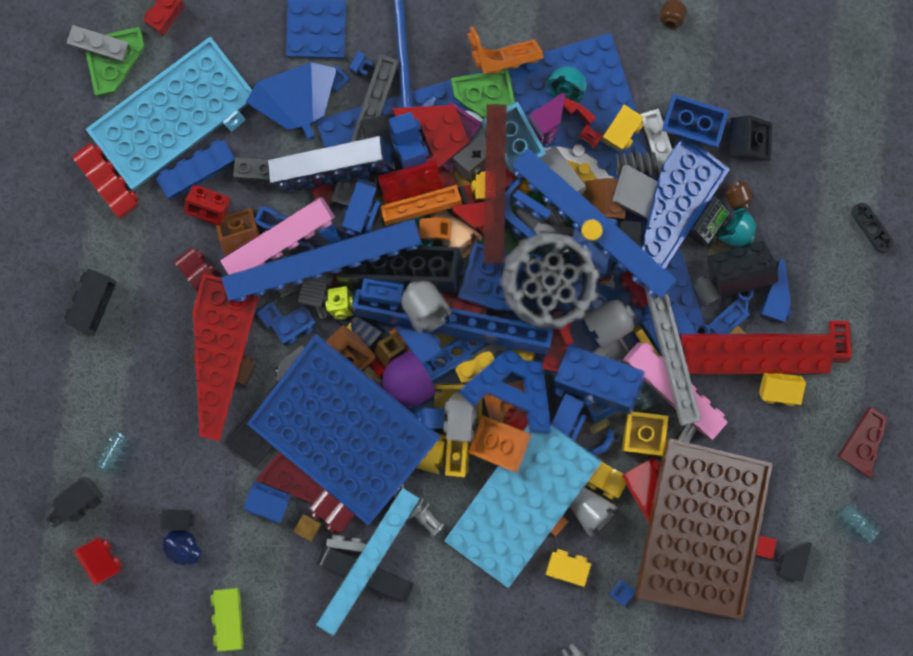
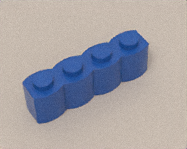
M224 140L212 142L207 150H198L191 159L180 160L175 164V168L171 170L165 169L158 174L159 177L156 180L169 201L191 190L193 185L198 186L234 165L235 158Z
M260 207L255 217V222L261 227L271 229L290 216L282 215L273 207ZM316 230L314 231L316 234L307 240L302 238L298 241L299 245L308 246L311 250L332 244Z

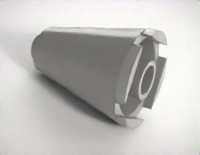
M585 487L581 489L569 506L590 537L595 535L593 531L596 528L600 531L613 517L612 510L617 511L618 509L614 504Z

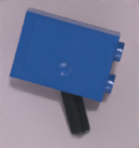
M609 219L619 228V222L617 220ZM574 229L573 240L591 252L590 259L594 268L599 270L600 274L597 279H604V276L610 277L613 257L609 259L601 252L603 248L599 244L594 246L583 236L582 232L580 233ZM564 248L558 251L562 255L563 261L569 259V265L575 266L578 263L575 256L568 249ZM551 255L548 259L551 266L557 263V258L554 255Z

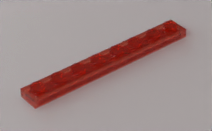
M487 104L483 264H504L507 105Z

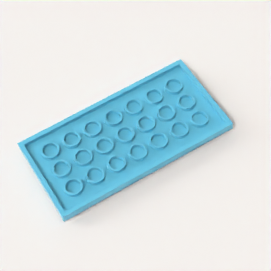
M209 37L86 128V130L131 190L134 191L221 126L223 121L236 110L240 112L248 106L246 100L252 90L213 39Z
M529 425L524 432L529 433ZM552 425L549 435L529 433L532 436L517 473L501 466L497 467L444 540L507 588L510 587L602 462Z

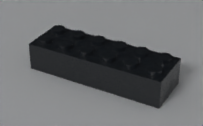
M418 246V248L409 251L406 248L400 249L399 254L389 257L387 253L380 255V259L373 262H368V259L360 261L361 265L349 268V265L341 267L342 271H339L337 274L341 287L347 286L349 290H362L364 279L404 285L403 292L406 291L411 283L427 281L432 283L439 293L457 294L464 260L459 247Z

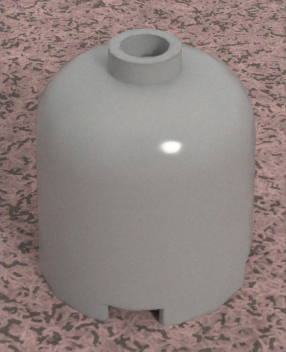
M430 282L411 283L402 295L403 308L413 327L419 333H422L424 329L432 331L446 322L444 317L447 314H451L450 307L437 288Z
M612 300L587 313L584 319L590 331L595 330L599 336L596 341L604 349L632 331L634 327L632 316L635 314L630 305L625 306L619 300Z

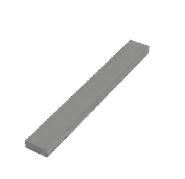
M646 292L680 426L701 421L668 293L661 300L658 297L654 299Z

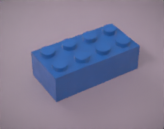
M569 345L554 381L557 389L631 415L645 381V371Z

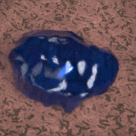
M172 530L163 538V551L167 558L175 564L192 565L199 561L201 550L197 546L196 538L186 530Z

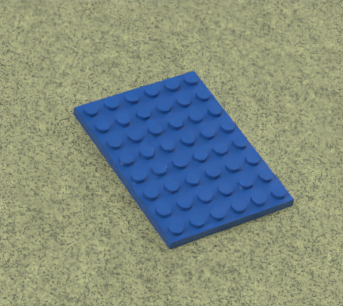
M317 334L307 344L247 423L248 426L368 526L441 438Z

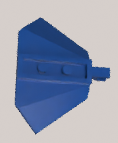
M310 62L258 81L246 103L286 130L302 128L307 141L315 138V135L310 125L325 115L337 68Z

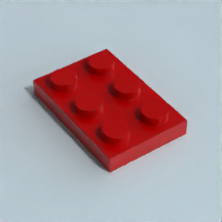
M436 160L378 176L386 204L443 189Z

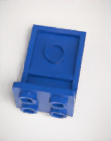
M518 178L516 181L512 180L505 188L506 191L503 197L499 195L492 204L494 216L497 218L496 222L503 228L507 226L512 230L511 234L520 241L521 239L536 236V233L518 219L510 208L509 201L521 186V180ZM547 243L538 245L530 251L533 253L537 251L540 254Z

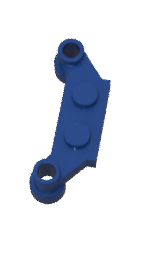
M753 289L745 291L746 297L742 296L741 293L736 294L735 302L709 325L704 323L696 325L694 332L698 334L697 330L701 329L703 334H729L750 315L748 304L749 299L753 296Z

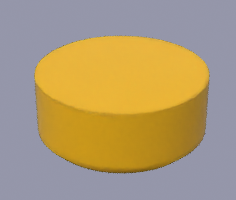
M588 220L583 224L582 233L587 240L595 241L601 237L603 230L598 221Z

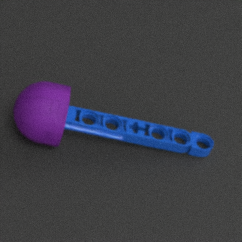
M509 311V313H504L497 317L526 323L514 311ZM457 338L440 348V352L423 364H421L414 353L408 351L394 359L386 367L383 374V388L404 407L420 405L436 395L432 383L433 380L469 360L473 354L490 344L477 341V346H474L473 344L469 345L470 339ZM458 348L462 351V355L454 357L451 355V351ZM442 358L446 363L443 367H437L434 361Z

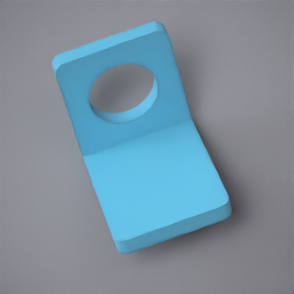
M236 110L223 121V124L232 132L246 119Z

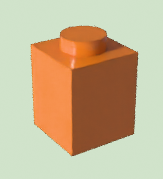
M439 217L420 219V238L429 241L450 240L451 220Z

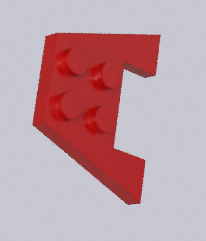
M455 105L392 108L395 117L411 112L414 119H418L432 155L426 161L436 160L438 168L469 142Z

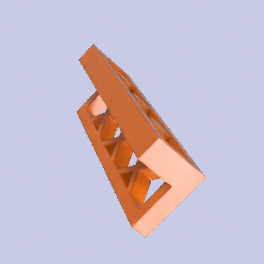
M457 185L380 207L385 225L388 226L449 209L452 206L462 205Z

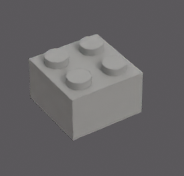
M455 392L451 398L449 397V401H446L445 413H448V420L444 423V433H447V439L471 441L477 428L478 403L473 407L459 392Z

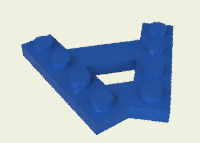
M511 348L506 349L459 391V394L473 407L487 394H490L526 411L529 433L549 435L551 432L542 362L525 361ZM511 373H514L523 378L524 392L502 381Z

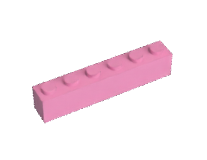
M319 198L220 261L228 274L266 264L265 261L270 258L274 261L283 255L281 251L288 248L290 251L299 245L298 241L305 238L307 240L316 234L314 232L320 227L324 229L332 224L331 220L335 216L324 198Z
M638 342L624 357L623 361L628 366L645 371V382L676 409L663 357H657L653 353L655 351L654 348L648 343ZM692 385L701 421L691 424L706 438L713 440L728 422L723 418L725 416L724 413L717 408L713 409L709 405L711 403L710 400L703 395L700 397L695 392L697 390L696 387Z

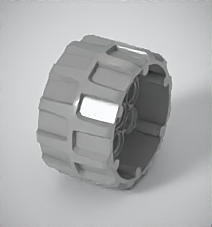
M547 233L523 239L513 252L504 259L506 264L503 277L500 278V285L504 290L506 305L521 320L538 327L560 329L574 320H581L585 316L584 311L590 302L596 301L598 296L595 293L596 279L600 274L599 270L594 268L590 259L591 252L575 242L572 237ZM547 243V246L551 248L550 252L543 255L542 261L529 259L527 254L534 247ZM563 247L568 249L575 256L578 263L575 266L569 264L562 265L563 257L558 253V249ZM551 255L557 258L555 266H550L548 263ZM521 261L524 263L523 269L526 275H528V279L522 281L520 289L516 290L515 275ZM533 262L538 264V271L534 274L529 270V266ZM567 268L572 270V276L569 279H566L563 274ZM579 272H582V288L579 297L576 299L575 290L570 284L576 281ZM548 275L554 278L551 286L545 284V278ZM532 282L535 285V290L529 294L526 291V285ZM563 288L569 290V296L566 299H562L560 296ZM523 295L536 297V304L541 308V312H537L535 316L524 308L519 299ZM545 295H548L551 300L548 306H543L541 303ZM557 300L569 303L571 306L566 312L558 316L551 317L548 314V310L556 306Z

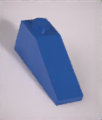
M780 259L777 261L778 282L769 285L759 316L783 323L789 319L792 309H789L791 301L785 260Z

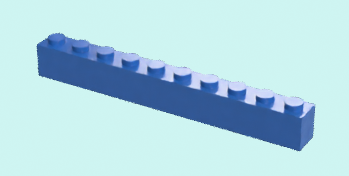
M529 148L512 165L515 170L513 172L514 175L521 181L523 179L527 180L530 183L528 187L536 194L539 191L544 196L542 199L550 207L554 204L559 209L557 213L565 220L567 218L574 222L572 226L578 232H582V226L586 221H598L602 226V235L599 239L590 242L594 246L599 244L603 248L601 252L609 259L612 257L618 261L616 265L624 272L628 270L633 275L632 279L639 286L644 284L648 288L646 292L654 299L658 297L662 300L678 282L674 276Z
M415 219L232 273L223 276L222 281L228 300L234 299L235 302L247 299L246 295L254 294V297L265 294L266 289L272 288L273 291L285 288L284 284L291 282L292 285L304 282L303 278L311 277V280L322 277V273L330 271V274L342 271L341 267L349 265V268L361 265L360 261L368 259V262L379 260V256L386 253L389 257L399 254V250L406 248L407 251L416 249L418 244L421 243V238Z
M357 289L353 303L354 316L414 328L403 308L402 301L400 306L360 300L361 290ZM450 308L451 314H447L444 317L446 322L430 331L543 355L549 354L553 334L552 328L538 327L532 324Z

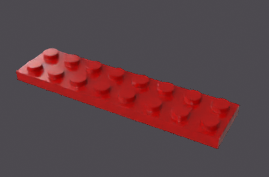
M680 334L679 337L689 374L831 373L835 342L833 334Z

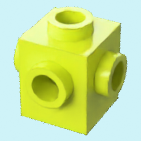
M347 286L328 289L326 309L334 319H345L348 316H354L353 303L355 298Z

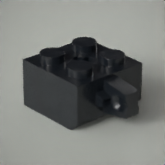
M81 477L53 500L54 511L46 519L53 528L66 521L77 522L86 515V510L94 509L102 503L100 499L104 495L91 478Z

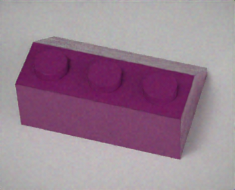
M564 93L529 115L528 121L541 145L545 144L547 146L555 140L554 137H556L565 100Z

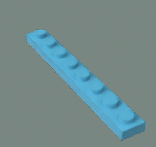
M402 488L317 623V626L334 636L420 498Z

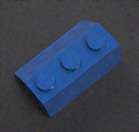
M673 94L664 117L662 131L718 148L729 111Z

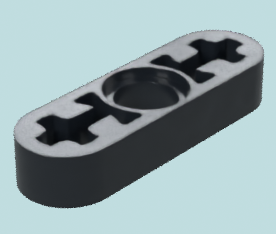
M865 203L855 205L851 211L852 217L874 248L880 253L890 251L894 245L893 239L871 208ZM858 207L859 209H865V212L863 214L866 217V219L869 216L872 219H869L863 224L862 221H864L865 218L863 217V215H857V212L859 211ZM869 223L876 224V233L868 231L867 226ZM881 232L883 234L880 236L881 240H887L888 242L886 247L882 248L880 247L881 240L879 238H877L876 240L873 238L879 235Z

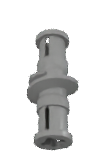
M404 484L401 485L392 497L397 498L402 488H404ZM422 497L408 516V520L415 517L430 532V536L433 537L442 529L444 523H440L427 510L429 503L422 504L424 500Z

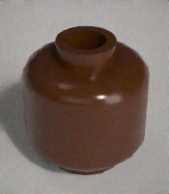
M680 0L666 1L662 5L660 21L664 27L676 29L682 26L687 13L686 6Z
M740 180L727 186L728 190H726L725 196L731 208L745 209L750 206L749 202L753 200L754 196L746 182L742 183Z

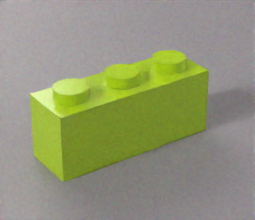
M240 588L214 590V594H211V606H215V614L212 615L213 627L216 626V635H213L214 647H217V651L241 650L244 648Z

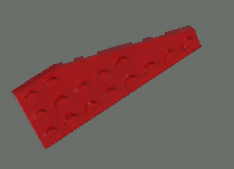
M203 273L193 308L200 437L220 442L259 296L254 297V294L246 295L247 299L235 302L234 299L229 301L222 278Z

